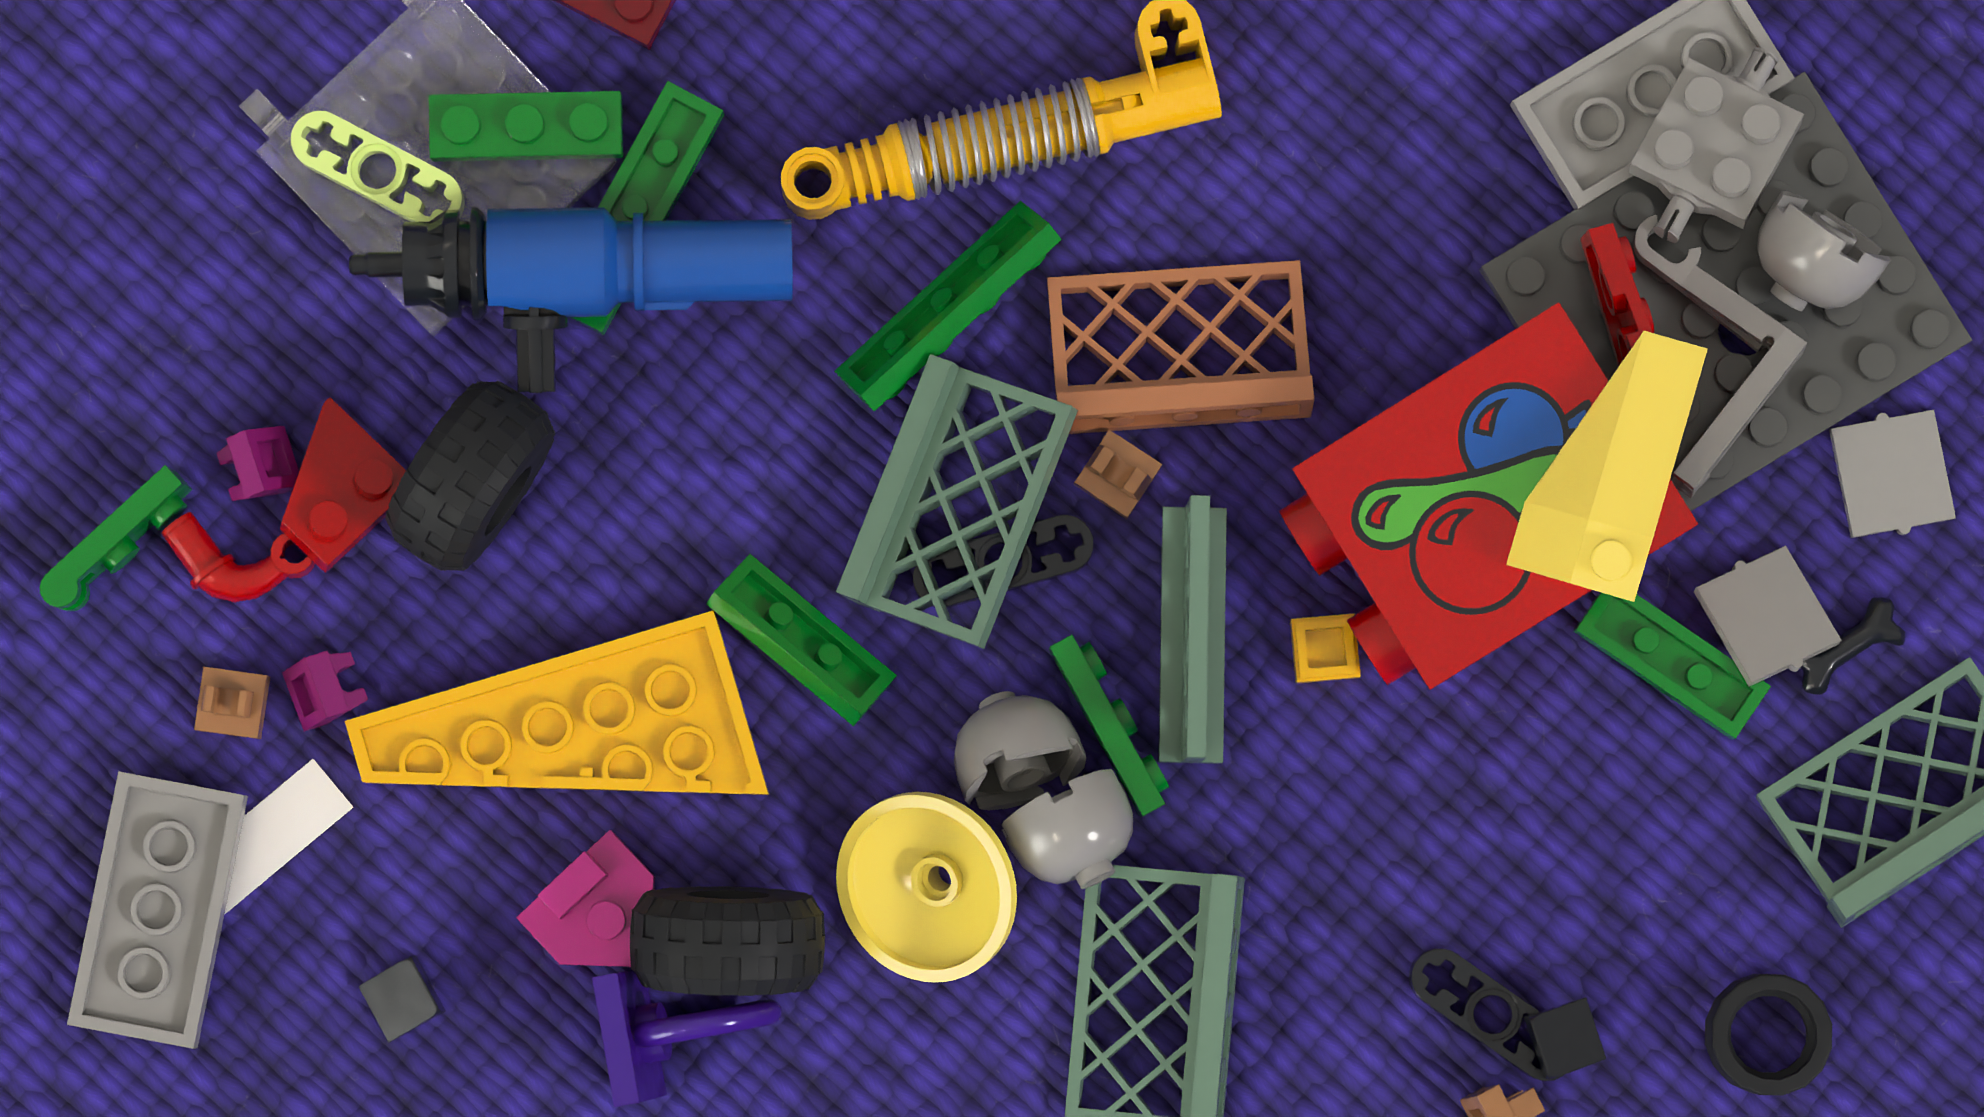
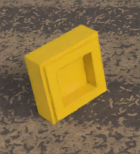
M1355 613L1290 620L1296 684L1361 677L1357 638L1347 622V619L1354 616Z

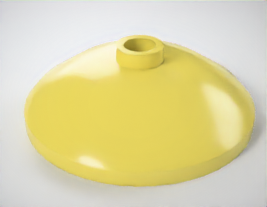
M929 792L902 793L884 799L865 811L853 823L843 840L836 869L837 893L843 915L861 946L889 970L904 977L923 982L957 980L981 968L1004 945L1010 934L1016 913L1017 889L1011 861L1000 839L992 828L973 810L958 801ZM939 866L948 872L951 884L941 879Z

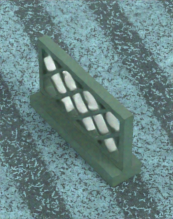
M930 354L836 592L864 607L878 612L882 611L984 649L1078 410L1071 405L959 367L952 361ZM973 387L992 395L1000 415L969 429L963 415V409ZM1005 399L1014 401L1016 403H1019L1020 405L1009 410ZM1037 410L1054 415L1055 418L1047 439L1025 449L1015 421ZM957 427L960 435L952 438ZM1005 427L1016 455L986 469L975 441ZM965 447L976 475L946 489L939 472L944 457ZM1039 458L1034 469L1031 461ZM1022 467L1029 484L1022 500L1002 509L991 481ZM981 486L992 515L962 529L951 501ZM934 487L936 494L929 497L931 490ZM942 506L953 534L922 548L916 533L922 515ZM1016 517L1010 529L1007 521ZM998 526L1005 543L1001 556L998 560L979 569L968 540ZM910 546L913 554L905 557ZM958 546L969 574L939 588L928 560ZM918 565L929 594L907 605L889 600L897 576ZM992 577L987 589L984 580ZM974 586L981 606L972 629H968L952 622L944 600ZM934 605L938 617L922 611Z
M1191 495L1186 507L1162 508L1158 763H1223L1227 508H1210V496Z
M1970 657L1759 792L1755 797L1828 902L1827 908L1841 928L1984 836V786L1972 793L1974 778L1984 780V769L1976 767L1982 734H1984V676ZM1964 678L1980 699L1976 722L1939 715L1943 692ZM1934 698L1931 713L1916 710ZM1902 718L1929 723L1923 757L1886 749L1890 726ZM1937 725L1974 732L1968 766L1931 758ZM1881 732L1878 747L1863 745L1864 742ZM1847 753L1876 758L1870 791L1832 784L1837 760ZM1884 760L1921 767L1915 800L1878 793ZM1828 766L1825 782L1809 779ZM1929 769L1966 776L1962 800L1951 807L1923 802ZM1795 787L1823 792L1817 825L1790 821L1776 799ZM1830 794L1868 801L1861 835L1824 828ZM1875 803L1913 810L1908 835L1897 842L1869 837ZM1921 812L1937 815L1918 828ZM1799 833L1814 836L1812 851ZM1822 837L1859 845L1855 869L1834 883L1818 862ZM1867 847L1883 850L1864 863Z
M1113 865L1115 873L1109 878L1126 879L1143 901L1115 923L1100 905L1102 882L1085 888L1065 1117H1173L1155 1115L1138 1094L1165 1071L1182 1089L1180 1117H1224L1245 878L1234 875ZM1139 881L1160 882L1163 884L1149 894ZM1176 884L1201 886L1198 914L1178 929L1156 901ZM1149 907L1172 936L1147 957L1143 958L1121 930ZM1099 917L1108 930L1097 939ZM1197 926L1194 949L1185 938V935ZM1115 936L1137 965L1109 987L1094 969L1095 952ZM1178 942L1194 961L1193 977L1175 993H1172L1150 965ZM1143 971L1166 1000L1138 1023L1115 994ZM1094 982L1103 994L1091 1003L1092 983ZM1191 990L1190 1010L1188 1012L1179 1000ZM1109 1000L1132 1029L1106 1051H1103L1088 1033L1089 1016ZM1172 1006L1188 1025L1187 1042L1167 1058L1144 1029ZM1138 1036L1159 1061L1160 1065L1132 1087L1110 1058L1134 1037ZM1088 1046L1097 1058L1085 1067L1086 1049ZM1185 1055L1183 1077L1173 1064ZM1103 1064L1125 1091V1094L1106 1110L1083 1108L1081 1103L1084 1079ZM1132 1100L1142 1113L1118 1110Z

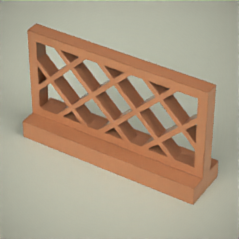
M1300 260L1047 278L1056 401L1071 405L1078 410L1069 434L1311 417L1314 391L1312 375H1310ZM1288 279L1289 301L1274 318L1247 297L1260 281ZM1235 282H1246L1240 290H1238L1234 285L1231 284ZM1214 284L1231 298L1211 322L1207 321L1184 302L1198 285ZM1183 286L1177 294L1167 288ZM1151 288L1168 302L1147 327L1121 306L1135 289ZM1104 291H1119V292H1118V293L1115 295V297L1112 299V298H1111L1110 296H1108ZM1088 293L1105 308L1082 331L1063 315L1061 294ZM1239 305L1265 326L1245 351L1218 330ZM1175 310L1179 311L1202 330L1181 355L1155 334ZM1112 314L1139 335L1118 359L1091 338ZM1290 314L1292 333L1281 325ZM1064 330L1076 339L1066 351ZM1274 333L1294 350L1296 370L1270 372L1252 356ZM1209 338H1212L1236 358V361L1223 375L1205 376L1189 362ZM1146 342L1173 363L1159 380L1143 381L1125 366ZM1083 346L1110 367L1096 384L1068 386L1067 364ZM1243 366H1246L1250 371L1253 372L1248 374H1237L1243 368ZM1180 370L1190 377L1173 379ZM1117 374L1126 381L1110 383Z

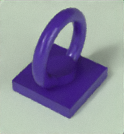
M634 970L592 977L614 1107L641 1103L667 1095L661 1061L671 1059L672 1043L769 1026L777 1023L782 1015L781 1006L777 1001L765 999L667 1017L661 1002L651 1003L649 988L642 986Z

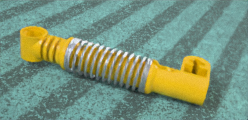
M1153 0L1149 2L1141 12L1134 34L1135 49L1141 72L1101 82L1090 76L1081 79L1077 78L1076 81L1071 79L1069 83L1063 82V91L1056 92L1055 86L1050 84L1048 88L1050 94L1042 96L1041 90L1036 88V97L1028 99L1027 93L1022 91V101L1014 102L1013 96L1009 94L1007 97L1008 104L1001 106L999 99L995 98L993 100L994 108L987 109L986 104L981 101L979 104L980 111L973 112L972 107L967 104L965 115L959 116L958 110L953 108L951 111L952 118L945 119L944 113L939 111L937 114L939 121L931 122L930 116L926 114L924 116L926 136L919 133L916 120L911 118L910 122L905 119L903 123L898 121V123L888 125L882 135L875 136L876 144L870 145L868 138L860 140L861 148L854 149L853 143L849 142L844 144L845 152L839 153L837 146L824 149L805 147L798 150L785 161L781 172L783 198L788 208L797 216L808 220L822 219L833 214L836 210L852 207L850 201L852 198L857 197L859 205L867 203L866 195L872 194L874 201L882 199L881 191L888 190L889 197L900 196L906 201L915 200V198L919 200L920 197L926 198L928 184L933 193L939 195L941 192V178L947 190L953 192L955 181H959L963 188L968 187L969 178H973L976 184L981 185L983 175L986 174L989 180L995 182L997 171H1000L1005 178H1009L1011 175V168H1014L1016 173L1022 175L1027 164L1032 171L1036 172L1039 161L1045 167L1050 168L1055 157L1059 164L1064 165L1067 154H1069L1072 160L1078 162L1081 151L1088 158H1092L1093 155L1098 157L1099 154L1108 153L1116 142L1220 118L1222 111L1219 92L1200 18L1195 8L1186 0ZM1160 21H1167L1171 30H1182L1179 32L1175 44L1176 56L1195 52L1196 59L1156 69L1153 68L1152 62L1164 59L1168 48L1163 36L1153 37L1157 32ZM809 169L823 171L831 180L829 190L818 198H808L801 195L795 187V182L802 172Z

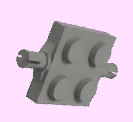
M1755 47L1739 77L1723 75L1691 58L1688 59L1629 167L1630 174L1657 186L1670 200L1657 225L1653 228L1659 237H1664L1673 219L1676 218L1668 231L1667 241L1678 242L1679 236L1693 212L1715 215L1744 229L1800 128L1804 117L1803 113L1770 98L1762 89L1773 67L1778 62V58L1769 51L1759 70L1756 71L1763 60L1765 49Z

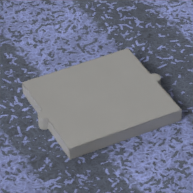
M1934 410L1891 418L1886 413H1880L1875 416L1874 421L1829 430L1851 538L1894 530L1899 535H1905L1910 532L1911 527L1956 519Z
M1786 546L1747 564L1741 560L1737 561L1732 571L1704 583L1694 590V594L1749 687L1788 668L1790 671L1796 672L1803 665V661L1839 645L1842 641Z

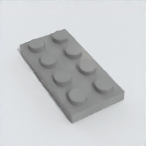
M1679 0L1512 100L1510 107L1574 210H1579L1634 177V175L1629 173L1630 163L1689 58L1723 75L1739 77L1751 57L1753 49L1760 47L1764 48L1765 52L1763 60L1756 71L1759 70L1769 51L1778 58L1777 64L1773 67L1762 87L1768 95L1790 83L1795 77L1746 0Z
M118 771L67 1025L186 1048H198L248 800L247 795Z

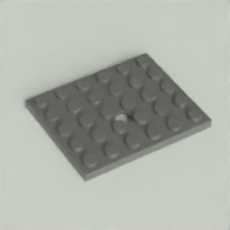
M1805 72L1769 95L1770 98L1803 113L1804 117L1800 128L1744 229L1715 215L1693 212L1680 234L1678 242L1667 241L1668 231L1676 218L1673 219L1663 238L1653 233L1647 239L1648 245L1671 263L1684 261L1689 249L1701 247V255L1697 265L1700 269L1807 342L1802 356L1710 473L1709 479L1694 493L1691 499L1678 490L1690 511L1973 341ZM1634 176L1480 267L1479 271L1515 329L1559 302L1609 381L1618 369V365L1580 239L1588 229L1609 223L1614 224L1618 238L1627 237L1636 264V273H1633L1632 276L1640 298L1644 297L1650 308L1654 323V333L1708 349L1670 479L1672 480L1674 471L1769 350L1763 347L1758 352L1746 356L1727 350L1719 338L1718 327L1720 323L1638 260L1634 252V239L1638 227L1645 219L1653 215H1657L1659 221L1670 200L1657 186ZM1781 191H1789L1808 199L1802 211L1811 216L1815 211L1822 214L1825 209L1836 215L1876 243L1882 249L1878 255L1888 256L1891 259L1877 282L1863 297L1845 307L1825 309L1808 303L1803 311H1798L1779 300L1770 292L1776 281L1762 268L1757 252L1759 229L1767 212Z

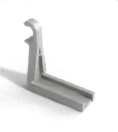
M1653 215L1645 219L1636 231L1634 252L1638 260L1683 293L1754 351L1758 352L1763 347L1769 350L1674 471V477L1671 480L1674 486L1691 499L1694 493L1709 479L1710 473L1802 356L1807 342L1700 269L1697 265L1701 255V247L1689 249L1686 259L1680 263H1671L1654 251L1647 242L1648 237L1655 233L1653 228L1658 223L1657 215Z

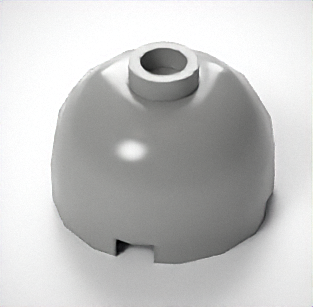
M1781 191L1767 212L1759 229L1757 252L1761 266L1776 281L1770 292L1779 300L1798 311H1803L1808 303L1825 309L1845 307L1863 297L1877 282L1891 259L1888 256L1878 255L1882 249L1876 243L1836 215L1825 209L1822 214L1815 211L1811 216L1802 211L1808 199L1789 191Z
M1010 691L993 694L979 704L980 710L970 716L957 734L954 754L957 780L965 801L970 805L973 798H976L979 809L982 810L1008 809L1027 804L1044 794V790L1038 785L1049 782L1059 776L1062 785L1065 786L1068 784V781L1075 779L1085 767L1086 754L1071 721L1052 702L1028 695L1015 696V693Z
M1112 769L1098 770L1068 781L1070 790L1051 797L1049 792H1046L1025 804L1004 820L1002 831L1006 837V842L1024 869L1041 881L1053 884H1063L1077 880L1081 889L1094 886L1115 873L1111 861L1127 848L1133 833V812L1127 794Z

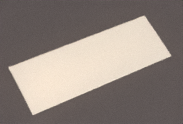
M314 759L309 761L244 815L225 914L353 808Z

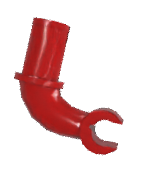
M192 512L182 515L161 532L176 556L193 577L190 581L191 587L193 589L200 588L214 598L231 602L256 599L272 590L287 577L301 578L308 575L315 565L308 556L299 563H290L285 559L286 549L294 544V542L284 533L275 539L271 547V554L268 557L253 564L238 565L234 562L235 558L232 554L224 556Z

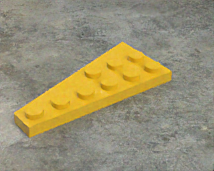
M714 610L345 721L363 783L769 795Z

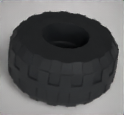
M477 381L476 384L470 385L454 401L448 411L435 425L426 441L414 456L413 461L405 471L391 498L385 519L394 540L421 560L441 571H464L468 569L482 555L506 522H508L543 466L555 436V430L548 418V413L529 398L500 381Z
M733 886L661 888L643 893L634 909H632L630 925L631 969L634 970L642 986L652 988L653 990L720 996L796 993L804 989H810L818 975L823 972L825 952L824 912L820 910L813 896L808 895V893L784 889Z

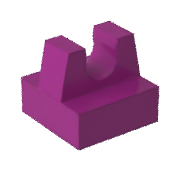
M285 426L243 430L227 437L228 445L216 453L220 465L233 463L235 465L240 483L228 489L232 501L285 494L294 488L299 469Z
M328 651L317 653L303 658L282 672L304 732L327 725L368 700L364 688L356 689L352 692L344 691L337 678V673L355 664L351 652L329 654Z

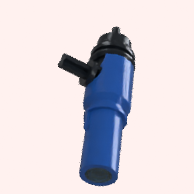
M471 207L470 221H461L459 210H445L429 222H404L402 251L368 252L367 254L351 255L349 257V272L352 275H367L369 278L402 277L403 297L406 307L431 306L448 318H461L462 306H472L473 319L481 320L487 313V306H503V328L516 329L517 391L529 393L555 392V329L568 327L567 317H606L618 303H634L635 311L687 310L694 302L792 301L791 219L644 221L643 213H633V221H617L604 207L488 209L486 221L485 214L478 207Z

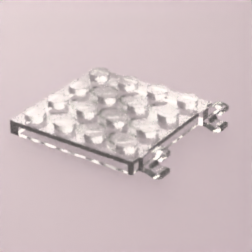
M399 0L408 9L289 120L258 89L239 105L249 118L269 137L256 152L353 254L402 251L403 223L410 221L310 170L302 164L293 152L291 133L296 122L307 113L313 111L330 112L452 176L464 194L465 206L460 217L461 221H470L471 207H478L485 214L486 221L488 209L570 208L617 164L615 158L431 161L429 153V95L551 92L463 0ZM326 126L321 133L310 131L306 136V140L313 147L310 156L317 158L322 150H326L341 157L345 163L337 171L345 175L351 154L363 142L356 138L353 139L352 149L349 151L332 139L330 135L333 127ZM385 154L369 156L364 160L360 168L362 182L374 189L389 185L396 174L394 160ZM410 168L405 188L393 201L402 204L406 191L423 202L425 205L423 215L430 217L436 209L448 210L451 203L444 196L446 186L439 184L433 192L426 191L415 185L412 181L413 177L420 171ZM376 277L433 337L453 319L448 318L431 306L406 307L403 297L402 277Z

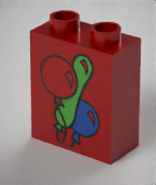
M1559 302L1292 468L1307 493L1279 510L1280 515L1319 576L1346 559L1352 564L1375 603L1347 619V622L1368 658L1387 685L1416 668L1429 690L1591 591L1588 588L1506 565L1524 502L1608 383L1605 374ZM1671 479L1648 555L1698 525V522Z

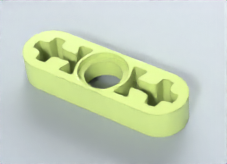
M313 111L302 116L292 129L291 146L294 154L303 165L410 222H429L444 212L443 210L436 209L430 217L423 215L425 211L423 202L406 191L402 204L393 201L405 188L410 168L420 171L413 177L412 181L424 190L433 192L439 184L446 186L444 196L451 203L448 210H459L460 217L462 216L465 206L464 194L452 176L327 111ZM326 126L333 127L330 136L338 145L349 151L352 149L353 139L356 138L363 142L351 154L345 175L337 171L345 163L341 157L326 150H322L317 158L310 156L313 147L306 140V136L310 131L321 133ZM373 154L388 155L394 160L396 165V174L393 181L386 187L379 189L366 186L360 177L362 163Z

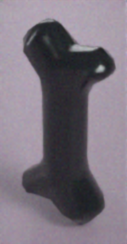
M1873 597L1868 603L1864 618L1857 625L1840 635L1842 641L1839 645L1803 661L1800 669L1803 671L1802 687L1805 692L1814 695L1824 694L1827 691L1831 675L1834 671L1873 644L1884 642L1897 646L1904 644L1905 631L1893 621L1894 605L1890 599Z

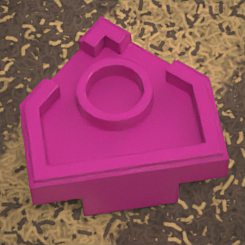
M609 830L587 852L584 851L537 895L538 897L516 918L559 965L631 967L630 925L632 909H634L643 893L655 890V876L612 830Z

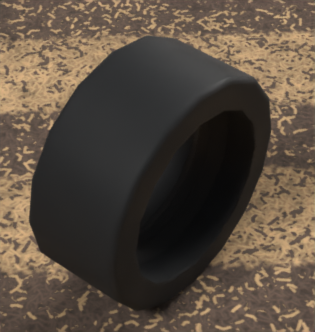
M1752 974L1731 982L1714 999L1705 1020V1046L1713 1066L1730 1084L1752 1094L1783 1096L1806 1087L1823 1071L1832 1050V1022L1824 1002L1807 984L1787 975ZM1761 996H1775L1791 1003L1801 1014L1806 1027V1043L1800 1057L1788 1068L1777 1072H1759L1746 1066L1736 1055L1731 1042V1025L1736 1013L1748 1001Z

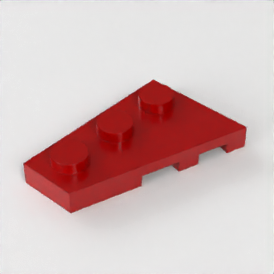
M1609 223L1588 229L1580 240L1619 367L1643 331L1654 333V323L1648 303L1644 297L1640 298L1632 276L1633 273H1636V264L1629 240L1626 236L1618 238L1614 224Z

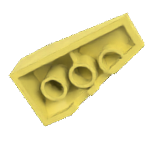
M1643 331L1524 502L1506 565L1632 602L1635 601L1708 350L1707 348Z

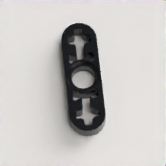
M1059 515L1034 522L1029 535L1036 534V547L1055 541L1054 530L1066 527L1069 536L1075 537L1080 535L1083 545L1075 548V560L1071 562H1063L1059 553L1040 557V561L1046 570L1032 573V556L1028 545L1025 544L1021 554L1022 567L1019 573L1012 578L1007 592L1081 570L1088 563L1093 551V536L1088 526L1079 518L1070 515ZM1000 532L968 541L971 551L975 552V561L979 569L985 566L984 559L989 549L998 544H1005ZM958 546L928 560L931 570L932 564L936 562H944V566L948 571L966 567ZM917 565L913 573V583L917 595L921 598L929 594L924 586L923 577ZM992 577L984 580L987 589ZM968 588L944 600L947 608L979 600L976 590Z
M1430 949L1416 957L1410 967L1409 984L1419 1000L1529 1077L1542 1081H1552L1562 1077L1559 1076L1550 1080L1544 1079L1541 1068L1537 1069L1531 1063L1535 1057L1534 1051L1521 1041H1516L1513 1052H1510L1503 1046V1043L1512 1038L1520 1028L1523 1014L1525 1013L1528 1016L1539 1012L1537 1009L1451 950ZM1444 960L1448 961L1453 966L1449 972V977L1463 988L1468 987L1471 976L1481 983V986L1472 991L1465 999L1460 1015L1450 1009V1006L1459 1000L1458 997L1445 989H1438L1433 995L1425 989L1429 979L1422 971L1428 963L1433 966H1440ZM1489 995L1502 998L1510 1010V1019L1507 1026L1500 1032L1492 1034L1482 1031L1474 1021V1008L1482 998Z

